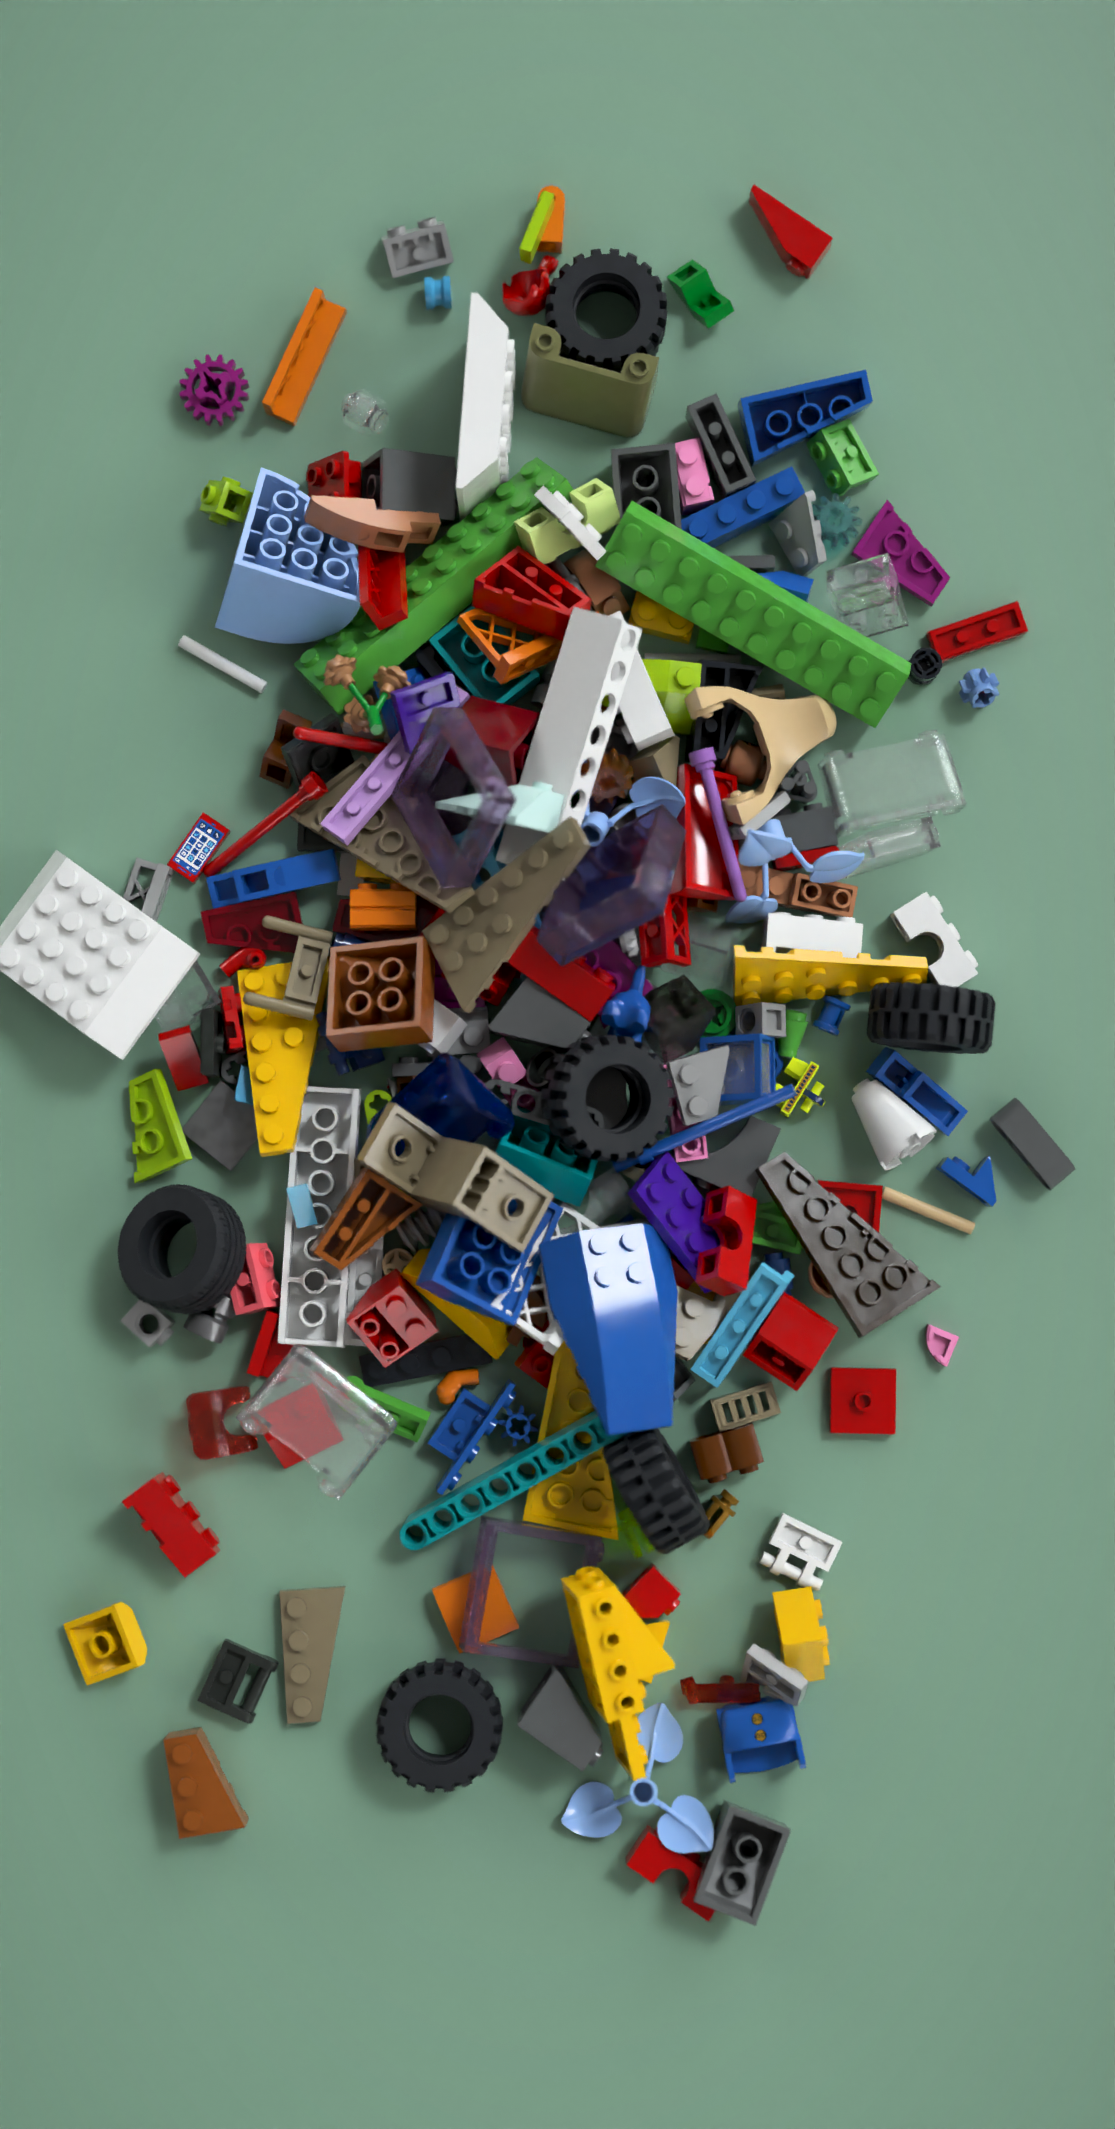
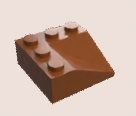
M424 936L330 947L326 1037L339 1052L433 1042L435 956Z

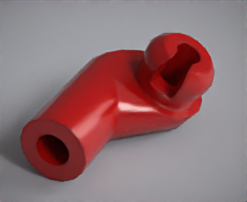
M241 947L219 966L228 977H231L240 968H262L266 963V955L257 948Z

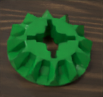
M706 989L700 991L693 996L687 1006L686 1020L690 1030L698 1037L727 1036L736 1025V1004L727 993L721 990ZM703 1003L712 1010L723 1006V1009L717 1015L720 1027L711 1020L700 1023L706 1015Z

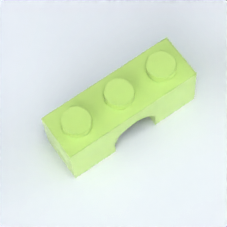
M595 478L569 492L572 504L584 516L580 520L584 526L589 523L599 534H604L611 527L619 524L621 518L613 490L599 479ZM542 507L514 521L522 548L543 564L554 561L557 556L570 549L582 546L561 523H558L555 516Z

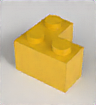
M811 1587L772 1592L781 1662L789 1668H795L800 1671L809 1682L825 1680L824 1666L830 1665L827 1649L829 1643L826 1626H819L818 1619H823L820 1599L814 1600Z

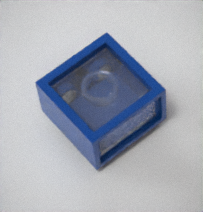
M761 1033L700 1037V1052L724 1045L729 1046L719 1106L745 1104L776 1091L775 1037Z

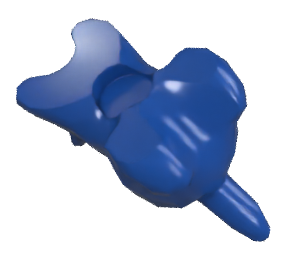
M639 965L637 967L628 991L616 993L604 1005L601 1020L604 1024L610 1026L607 1035L626 1036L634 1038L635 1042H642V1034L650 1021L651 1009L648 1001L643 997L645 966Z

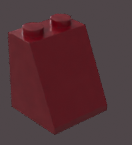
M471 696L440 732L439 742L442 745L443 759L491 790L518 785L540 713Z

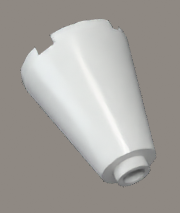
M867 1078L853 1088L855 1094L851 1098L878 1161L885 1171L902 1164L899 1158L902 1159L908 1155L910 1157L914 1156L935 1137L934 1133H937L935 1128L878 1080L870 1081Z

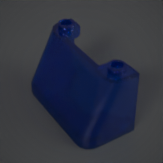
M448 1053L440 1054L389 1101L403 1108L441 1136L474 1143L486 1131L494 1139H500L508 1135L515 1126L512 1111L460 1060ZM387 1104L371 1119L367 1128V1139ZM402 1139L395 1145L394 1150L397 1157L402 1155L405 1150V1143Z

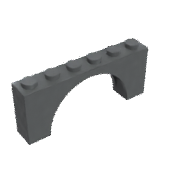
M604 1067L599 1070L589 1082L586 1091V1106L594 1108L601 1113L604 1120L602 1129H611L617 1125L628 1110L626 1099L627 1082L624 1076L614 1067ZM750 1116L740 1133L723 1148L708 1154V1158L676 1163L684 1173L695 1177L693 1182L695 1185L711 1191L713 1186L723 1188L729 1185L752 1197L760 1179L755 1170L767 1163L781 1128Z

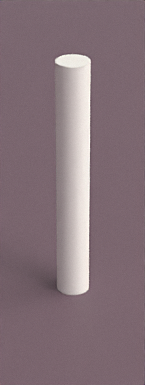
M185 635L180 639L178 646L260 693H263L268 682Z

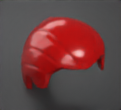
M545 255L537 269L514 274L511 277L510 286L504 282L502 284V301L504 306L515 315L523 317L533 316L543 310L546 304V297L550 293L549 275L556 271L558 260L550 255Z

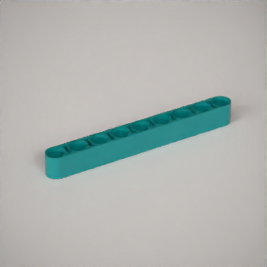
M595 1410L410 1514L400 1530V1541L404 1547L410 1550L422 1549L627 1433L607 1436ZM585 1431L591 1435L592 1441L582 1443L576 1438L575 1434ZM551 1447H557L563 1451L564 1456L555 1459L548 1454L547 1450ZM529 1463L534 1466L536 1472L525 1474L519 1465ZM502 1479L506 1482L508 1488L498 1490L493 1486L492 1480ZM468 1494L474 1495L479 1499L480 1504L470 1505L465 1501L464 1496ZM445 1510L451 1515L452 1519L443 1521L437 1516L436 1512ZM409 1527H420L423 1530L424 1535H413L410 1532Z

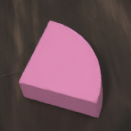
M927 1324L925 1332L927 1348L937 1362L947 1367L959 1337Z

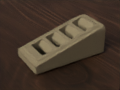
M772 1381L709 1399L719 1432L781 1413ZM765 1391L770 1409L763 1410L759 1392ZM753 1395L757 1413L751 1414L747 1396ZM737 1399L741 1400L745 1416L740 1418L734 1402ZM728 1403L733 1420H726L722 1404Z

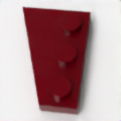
M296 891L201 911L207 943L294 953L298 936L264 928L262 920L266 915L303 924Z

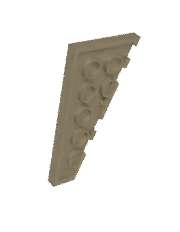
M567 818L474 890L476 894L450 914L447 912L422 931L463 1012H472L477 1005L475 1000L483 989L490 987L494 981L492 977L503 962H508L536 923L535 917L544 905L548 906L554 898L553 892L563 878L570 876L591 847L577 819Z

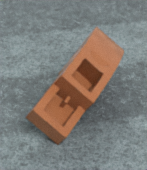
M311 495L304 515L306 523L341 540L368 548L404 553L407 543L433 544L441 524L439 513L395 511L390 509L378 510L376 509L375 499Z
M739 863L747 896L754 895L759 897L763 892L762 866L751 867ZM768 868V898L776 899L778 906L830 916L853 917L858 886L836 881L815 883L811 882L809 875L793 874Z

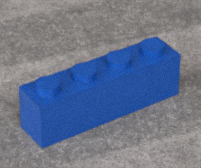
M791 466L682 519V530L715 548L776 518L803 495L805 491Z

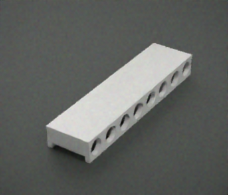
M573 607L519 785L532 787L533 781L553 785L551 792L564 795L557 826L567 818L572 817L577 819L581 827L642 629L627 624L624 620ZM628 630L630 639L627 646L622 649L620 645L621 637ZM618 662L620 666L619 675L615 680L611 681V669ZM608 694L610 698L609 707L605 712L601 713V701ZM598 726L600 730L599 739L595 744L591 745V733ZM588 758L590 762L589 770L585 776L581 777V765ZM578 790L580 800L577 806L571 809V797ZM506 824L495 860L509 864L548 833Z
M308 1086L304 1096L295 1150L290 1153L288 1188L301 1184L309 1185L317 1224L297 1229L287 1194L278 1343L346 1347L345 1327L348 1309L350 1264L343 1270H339L309 1249L355 1180L354 1159L358 1154L362 1089Z

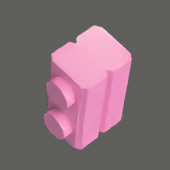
M700 438L675 443L680 511L682 516L696 513L714 504L715 500L712 487L710 486Z

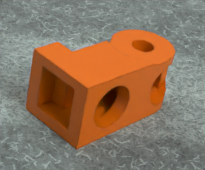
M551 185L542 188L537 197L538 202L541 192L544 190L554 194V209L536 252L562 253L565 196L560 188Z

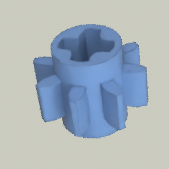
M984 667L968 671L964 675L963 680H959L962 688L959 691L963 703L970 701L972 708L986 707L995 700V696H999L996 687L1000 683L995 673L988 674Z

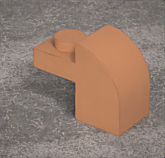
M586 549L563 563L571 575L575 574L577 576L581 589L591 598L593 612L599 611L600 614L609 616L618 611L624 614L630 610L617 579L595 567L597 560Z

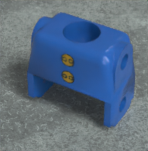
M766 1696L726 1704L722 1708L716 1709L730 1783L736 1782L734 1773L766 1771L784 1766L795 1760H798L800 1769L806 1768L803 1746L792 1704L786 1703L780 1698Z

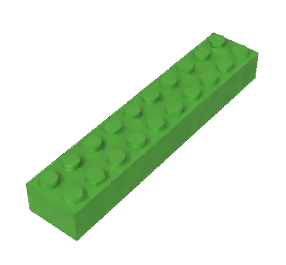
M538 457L524 464L516 475L509 481L501 484L496 492L483 503L476 505L468 516L458 524L453 525L435 544L428 546L421 556L406 566L407 619L379 630L364 609L360 607L356 616L346 627L333 635L326 636L312 649L305 651L300 659L293 664L310 687L338 715H341L345 711L344 705L351 702L354 696L350 690H345L341 684L325 686L323 683L325 677L323 675L326 663L337 655L349 658L355 657L357 660L355 664L356 670L352 673V677L356 681V688L363 696L374 686L373 681L375 680L373 676L378 672L380 666L387 668L393 665L398 666L472 603L475 578L517 546L522 548L514 521L541 507L547 510L534 496L542 486L552 494L558 490L569 503H572L569 492L574 489L567 478Z
M634 501L630 502L605 547L607 552L595 565V567L873 728H876L909 677L911 668L909 661Z

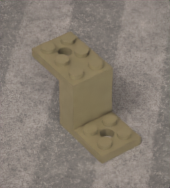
M388 1102L356 1159L427 1208L470 1219L515 1251L522 1253L554 1197V1194L487 1147L443 1137L403 1108L391 1102ZM402 1139L405 1143V1150L402 1155L397 1157L394 1150L395 1145ZM512 1199H515L517 1203L516 1211L509 1215L507 1206Z

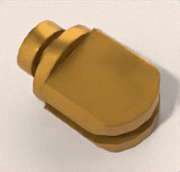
M725 1489L720 1493L722 1495L721 1499L715 1495L710 1498L713 1502L705 1511L709 1520L719 1507L723 1509L704 1534L707 1539H710L729 1515L734 1517L736 1514L730 1507L732 1505L736 1506L739 1500Z

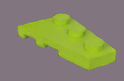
M153 1069L130 1080L131 1121L135 1123L136 1142H132L133 1154H136L137 1172H134V1183H143L192 1160V1156L162 1069Z

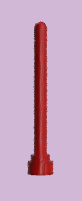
M301 726L293 730L294 737L299 740L380 754L389 744ZM433 745L417 765H420L424 770L438 771L443 758L442 748Z
M313 771L301 780L302 784L298 786L299 790L210 862L203 870L206 877L216 875L307 800H319L328 792V788L321 777Z

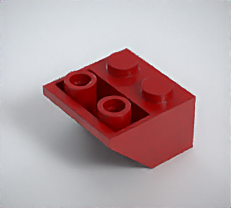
M397 1268L371 1285L346 1319V1323L385 1368L438 1332L434 1312L409 1282L400 1275Z
M784 1292L749 1342L743 1356L795 1391H798L815 1368L839 1330V1327Z

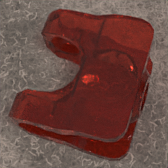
M235 1386L197 1392L187 1397L188 1428L193 1451L197 1457L207 1460L251 1452L259 1448L255 1435H233L226 1430L224 1425L226 1411L231 1406L244 1403L251 1398L248 1386Z

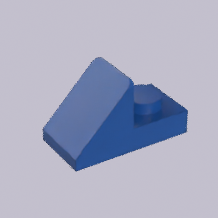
M956 1156L952 1160L949 1157L943 1158L936 1167V1169L987 1207H993L997 1202L990 1156L984 1157L972 1174L968 1172L970 1166Z

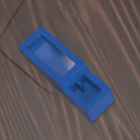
M885 1046L866 1070L872 1078L881 1082L946 1136L950 1135L968 1112L924 1072L917 1070L894 1049Z

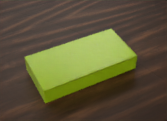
M545 190L541 192L519 247L521 261L525 263H532L554 209L553 193Z

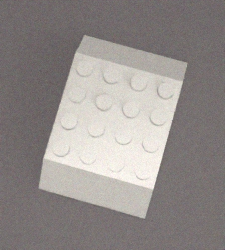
M472 292L456 479L460 522L472 512L476 505L483 503L496 492L501 484L508 481L509 465L507 455L511 449L510 421H513L514 410L512 390H515L516 385L515 340L509 339L508 327L478 293Z
M58 850L54 852L0 926V971L85 1035L122 1060L200 956V953Z

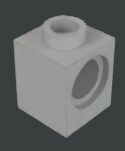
M759 1002L736 1006V1035L761 1033L775 1037V1039L786 1037V1005Z
M139 1300L121 1319V1322L148 1347H152L156 1343L162 1346L174 1333L171 1327L175 1321L162 1309L144 1303L142 1300ZM148 1314L154 1315L158 1320V1328L153 1333L146 1331L143 1327V1320Z

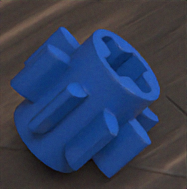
M521 1405L519 1412L516 1413L507 1408L508 1419H500L498 1421L500 1425L506 1426V1431L501 1434V1438H505L508 1435L513 1438V1446H516L518 1439L524 1438L525 1442L529 1444L530 1437L527 1435L529 1431H538V1427L530 1423L536 1414L531 1413L528 1416L524 1414V1405ZM516 1417L519 1421L526 1420L524 1433H520L518 1430L514 1432L510 1430L513 1425L512 1418Z

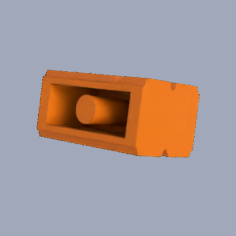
M374 883L358 884V889H350V929L352 931H417V894L399 883H391L390 889H377V884Z

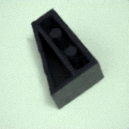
M702 659L697 662L702 664L700 687L723 686L752 693L757 678L763 669V666ZM723 703L724 708L714 711L710 718L700 716L697 719H693L690 734L686 737L685 761L690 762L689 753L709 747L714 748L717 759L714 764L716 765L723 761L738 729L744 710L734 704Z

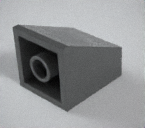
M382 448L361 463V498L375 499L376 509L378 510L390 509L395 511L439 513L441 522L439 528H443L454 521L458 512V502L455 499L457 479L455 457Z
M529 977L525 978L488 1026L489 1032L494 1036L566 1052L565 1047L571 1043L581 1042L582 1038L591 1035L588 1031L590 1023Z
M554 1660L519 1711L517 1726L578 1769L584 1771L588 1764L593 1767L603 1753V1749H601L603 1745L601 1731L560 1662Z

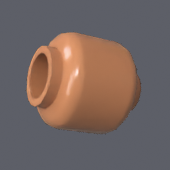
M737 740L734 745H730L720 767L724 768V773L736 775L738 783L752 786L757 778L764 779L767 771V761L764 760L765 755H762L760 746L744 740Z

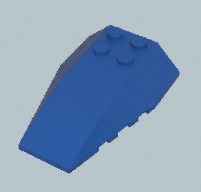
M643 1223L578 1231L539 1244L538 1248L551 1313L562 1329V1337L567 1348L571 1349L581 1379L584 1378L590 1394L588 1395L606 1435L671 1427L673 1421L678 1292L668 1245L653 1226Z

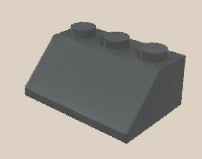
M675 443L611 449L614 497L620 518L623 517L630 502L634 501L682 529Z

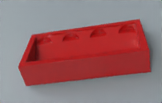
M684 763L678 766L676 787L684 795L686 804L681 809L676 820L670 824L671 895L708 900H735L701 775L696 773L695 767L692 768L691 765ZM713 770L721 800L730 797V794L737 790V776ZM727 821L728 827L733 823ZM732 840L738 860V840Z

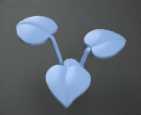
M588 758L581 765V777L585 776L589 770L590 762ZM644 777L637 780L629 789L630 797L634 803L628 804L609 819L602 812L590 813L588 802L581 828L591 847L574 869L582 888H587L589 885H595L603 881L617 868L621 858L619 846L614 840L604 837L610 827H613L629 811L636 809L638 820L645 826L654 829L667 827L676 820L681 809L686 804V799L674 784L659 777Z
M770 819L757 831L748 829L745 842L738 853V861L744 866L754 867L762 865L763 892L759 897L751 895L747 896L743 902H736L726 914V922L754 923L764 920L768 913L777 910V900L768 898V862L770 860H775L792 852L807 872H811L809 874L811 882L830 883L843 879L855 871L864 859V851L862 853L834 851L819 857L813 864H809L794 846L791 837L785 838L779 820Z
M656 1703L637 1717L641 1728V1733L637 1734L638 1743L643 1745L648 1758V1764L645 1769L646 1778L636 1780L630 1788V1794L615 1801L613 1791L606 1784L600 1782L583 1784L572 1795L561 1822L565 1827L579 1835L594 1838L605 1837L615 1832L621 1825L622 1816L617 1806L632 1800L640 1806H647L653 1803L667 1812L659 1819L657 1831L659 1839L668 1849L678 1853L708 1852L713 1847L714 1830L705 1806L692 1796L681 1795L674 1800L670 1808L657 1798V1785L650 1779L654 1759L661 1763L669 1762L680 1753L683 1745V1734L680 1725L664 1703Z

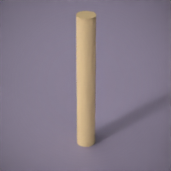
M886 1186L882 1191V1199L970 1235L974 1230L975 1222Z

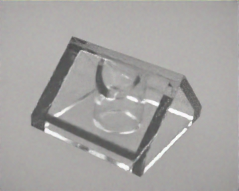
M687 911L691 965L681 967L665 963L662 965L661 970L723 989L733 959V945H737L741 927ZM674 940L675 955H679L678 945Z

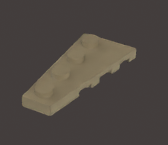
M346 1586L280 1591L287 1724L321 1721Z

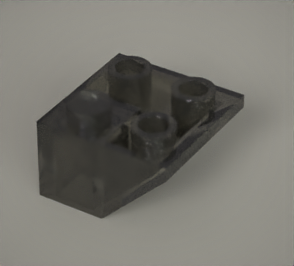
M684 974L649 991L643 996L651 1007L650 1021L643 1035L652 1051L657 1053L663 1060V1063L666 1064V1062L693 1051L716 1013L715 1008Z

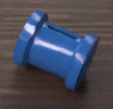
M825 995L822 999L825 1002L823 1008L812 1026L838 1036L840 1032L838 1028L845 1012L850 1010L851 1006Z

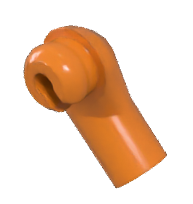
M478 1369L448 1372L437 1385L436 1394L439 1402L444 1405L452 1404L455 1401V1394L461 1386L479 1385Z

